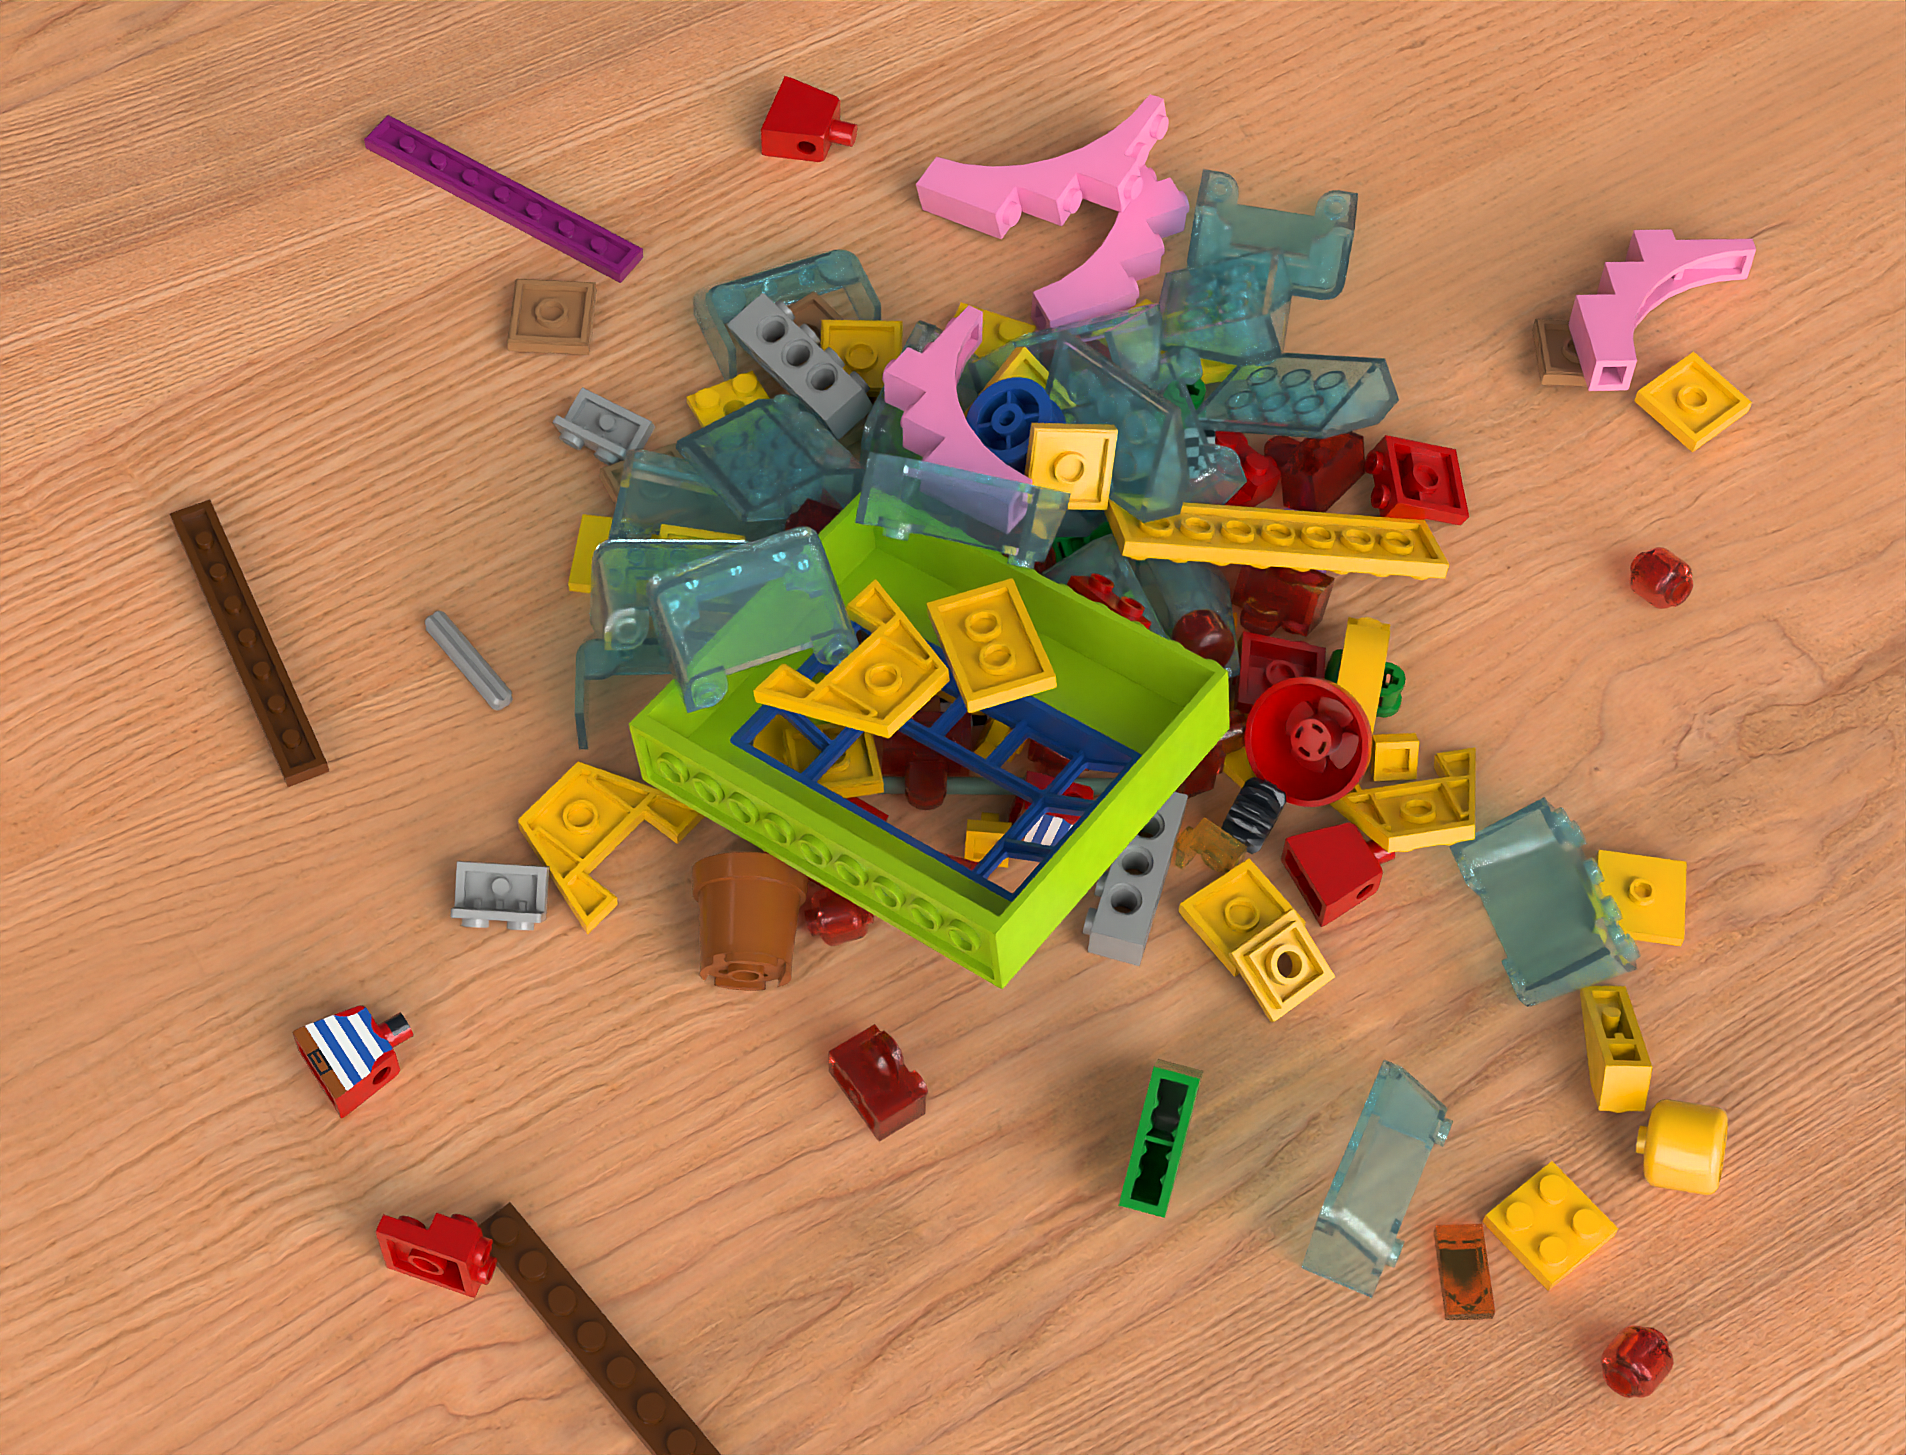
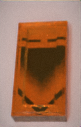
M1483 1224L1436 1225L1433 1233L1445 1321L1493 1319L1495 1307Z

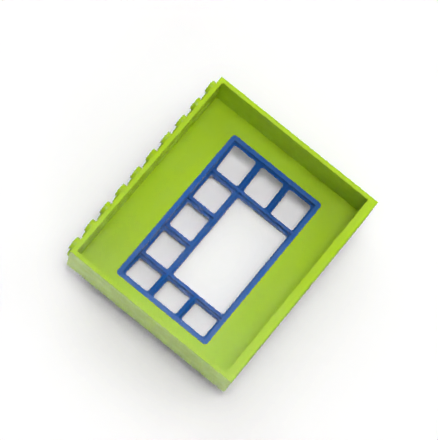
M866 486L628 724L642 779L645 782L998 988L1003 989L1230 729L1228 670L1212 659H1205L1185 649L1179 642L1168 640L1148 630L1140 622L1130 621L1111 611L1106 605L1085 598L1074 592L1069 586L1062 583L1058 584L1040 575L1032 567L1021 565L1003 556L995 548L986 547L968 538L960 530L950 529L933 520L928 514L922 511H915L898 502L893 496L882 494ZM1013 578L1054 670L1057 688L979 710L1013 729L997 748L984 759L944 737L967 712V708L928 617L926 603ZM875 579L949 670L950 681L941 690L957 698L930 728L910 718L898 731L1031 803L1028 809L973 870L968 869L817 783L824 773L864 731L845 727L834 740H831L806 716L755 702L753 690L781 664L785 663L810 680L818 672L828 675L837 666L832 659L833 656L859 630L865 631L869 636L872 634L847 618L846 607L849 602ZM778 714L782 715L821 751L819 756L802 773L795 771L749 745L759 732ZM1027 738H1031L1071 760L1044 790L1001 768ZM1084 769L1119 773L1096 800L1062 795ZM1045 813L1081 816L1055 846L1021 841ZM1006 858L1040 862L1014 893L987 879Z

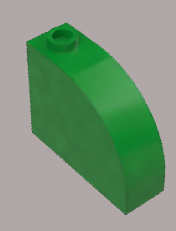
M1158 1059L1154 1065L1118 1206L1165 1218L1203 1070Z

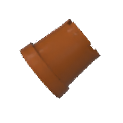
M728 852L708 856L696 862L692 867V894L699 903L700 977L706 981L709 974L715 977V986L744 991L766 990V981L777 979L778 987L788 984L792 978V959L799 907L806 901L809 877L768 853Z

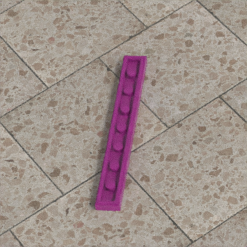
M387 115L364 139L366 149L619 283L627 277L643 258V248L390 115Z

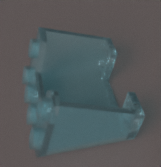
M1545 797L1475 833V839L1460 841L1450 846V850L1465 883L1481 897L1508 957L1501 962L1518 999L1527 1007L1538 1005L1637 970L1635 960L1641 957L1632 936L1629 933L1625 934L1617 922L1623 919L1618 905L1611 895L1605 897L1599 886L1605 879L1593 857L1587 859L1581 846L1587 844L1582 830L1575 820H1570L1563 807L1555 809Z

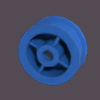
M1022 377L1003 379L986 388L975 399L966 417L967 423L984 446L1006 465L1025 475L1031 423L1066 424L1062 410L1050 399L1044 388L1037 382Z

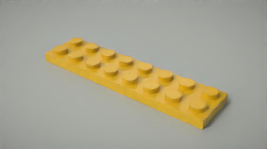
M1109 497L1107 510H1104L1121 555L1134 560L1157 558L1169 559L1176 563H1186L1188 561L1210 562L1218 566L1243 564L1259 569H1266L1270 566L1286 567L1301 572L1310 569L1329 570L1337 574L1358 572L1370 573L1377 577L1401 575L1410 576L1418 580L1428 578L1445 579L1449 568V562L1425 520Z

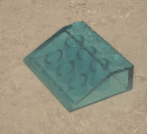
M1281 245L1166 272L1150 340L1152 348L1242 367L1252 364L1267 366L1279 358H1283L1293 286Z
M1067 330L1059 331L1045 391L1050 399L1062 410L1066 424L1115 425L1118 429L1109 499L1143 523L1180 514L1190 479L1181 408Z
M1250 351L1186 420V424L1189 429L1324 439L1379 424L1399 401L1385 358Z
M779 394L774 399H758L681 438L676 443L677 451L741 522L837 516L862 491L865 467L796 397L791 395Z

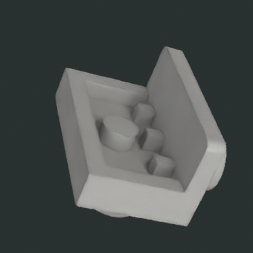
M581 388L565 418L556 415L552 422L561 433L559 437L561 441L577 450H581L583 446H586L596 451L594 456L607 465L640 455L655 429L652 421L585 388Z
M458 861L455 904L451 908L450 917L462 918L461 926L487 928L489 927V920L507 921V929L534 930V923H541L546 920L549 866Z

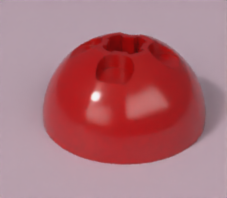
M1300 676L1274 684L1256 700L1246 722L1245 749L1249 764L1256 777L1277 785L1278 789L1286 793L1287 803L1302 807H1319L1338 801L1359 783L1370 762L1372 731L1364 709L1350 692L1327 679Z

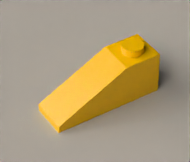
M1581 985L1580 998L1590 1083L1598 1110L1615 1113L1645 1111L1652 1064L1626 986Z

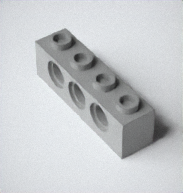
M761 293L727 324L729 330L738 344L838 441L874 409L866 394L870 387L857 372L853 371L849 375L842 369L845 364L830 347L825 351L817 345L820 340L810 327L805 323L800 327L793 322L795 319L794 314L781 300L773 303L764 293Z
M1174 792L1140 831L1150 833L1153 837L1144 838L1137 834L1111 864L1110 870L1105 871L1098 879L1094 895L1101 897L1098 909L1089 908L1083 928V933L1090 935L1089 953L1140 966L1184 819L1188 795ZM1137 869L1143 874L1131 875L1125 870ZM1124 906L1129 908L1131 912L1120 913L1114 907Z

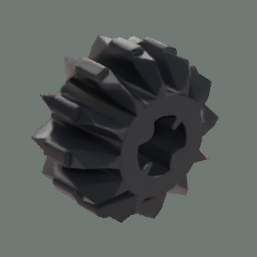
M1255 776L1248 779L1241 788L1220 829L1221 838L1229 842L1230 846L1240 851L1244 850L1250 854L1258 852L1286 803V793L1278 789L1277 785L1267 780L1263 781Z

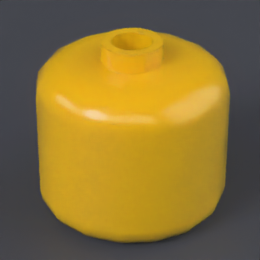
M1662 1099L1657 1102L1652 1108L1648 1126L1640 1125L1637 1136L1636 1153L1644 1154L1643 1173L1646 1181L1650 1185L1659 1188L1702 1195L1715 1193L1720 1184L1728 1130V1116L1726 1112L1716 1106L1671 1099Z

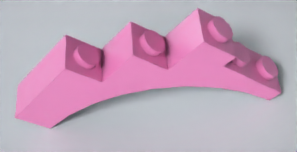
M1150 94L1130 117L1111 132L1083 148L1053 159L1025 165L992 167L962 164L936 157L916 183L922 210L1001 240L1009 228L1017 224L1021 212L1059 226L1065 223L1071 213H1075L1078 210L1082 199L1123 213L1131 200H1135L1142 190L1143 180L1140 176L1139 167L1144 165L1149 151L1158 139L1160 140L1164 137L1168 129L1169 120L1166 117L1164 99Z
M1145 163L1142 167H1139L1140 176L1143 180L1142 190L1135 200H1131L1123 213L1118 212L1116 222L1102 246L1082 266L1061 280L1033 292L1031 318L1046 344L1048 335L1087 331L1088 333L1097 330L1136 305V299L1139 298V288L1136 281L1159 274L1161 257L1165 253L1161 238L1184 231L1186 213L1189 212V202L1185 193L1178 191L1171 178L1158 181L1152 168H1147Z
M1633 230L1625 259L1626 262H1605L1597 291L1598 294L1576 295L1568 326L1588 391L1628 390L1637 361L1633 333L1638 324L1652 309L1666 299L1690 288L1719 281L1747 279L1756 252L1753 239L1675 240L1672 230Z
M968 305L957 318L954 317L948 322L945 330L934 342H929L924 347L922 353L908 347L896 360L893 359L887 364L882 376L885 402L904 411L900 421V425L903 428V448L923 457L919 465L921 494L1009 536L1032 509L1033 480L1006 465L984 446L967 423L958 402L957 384L967 361L982 343L983 311Z

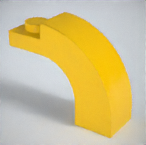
M1348 617L1337 684L1350 692L1361 704L1368 717L1373 735L1391 624L1381 623L1371 617L1359 619Z

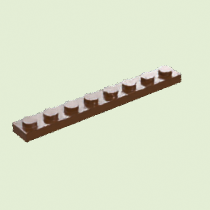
M209 499L170 513L174 528L287 787L329 772L324 754L211 500Z
M511 1202L478 1225L482 1229L483 1236L493 1241L490 1256L497 1258L496 1266L652 1455H721Z

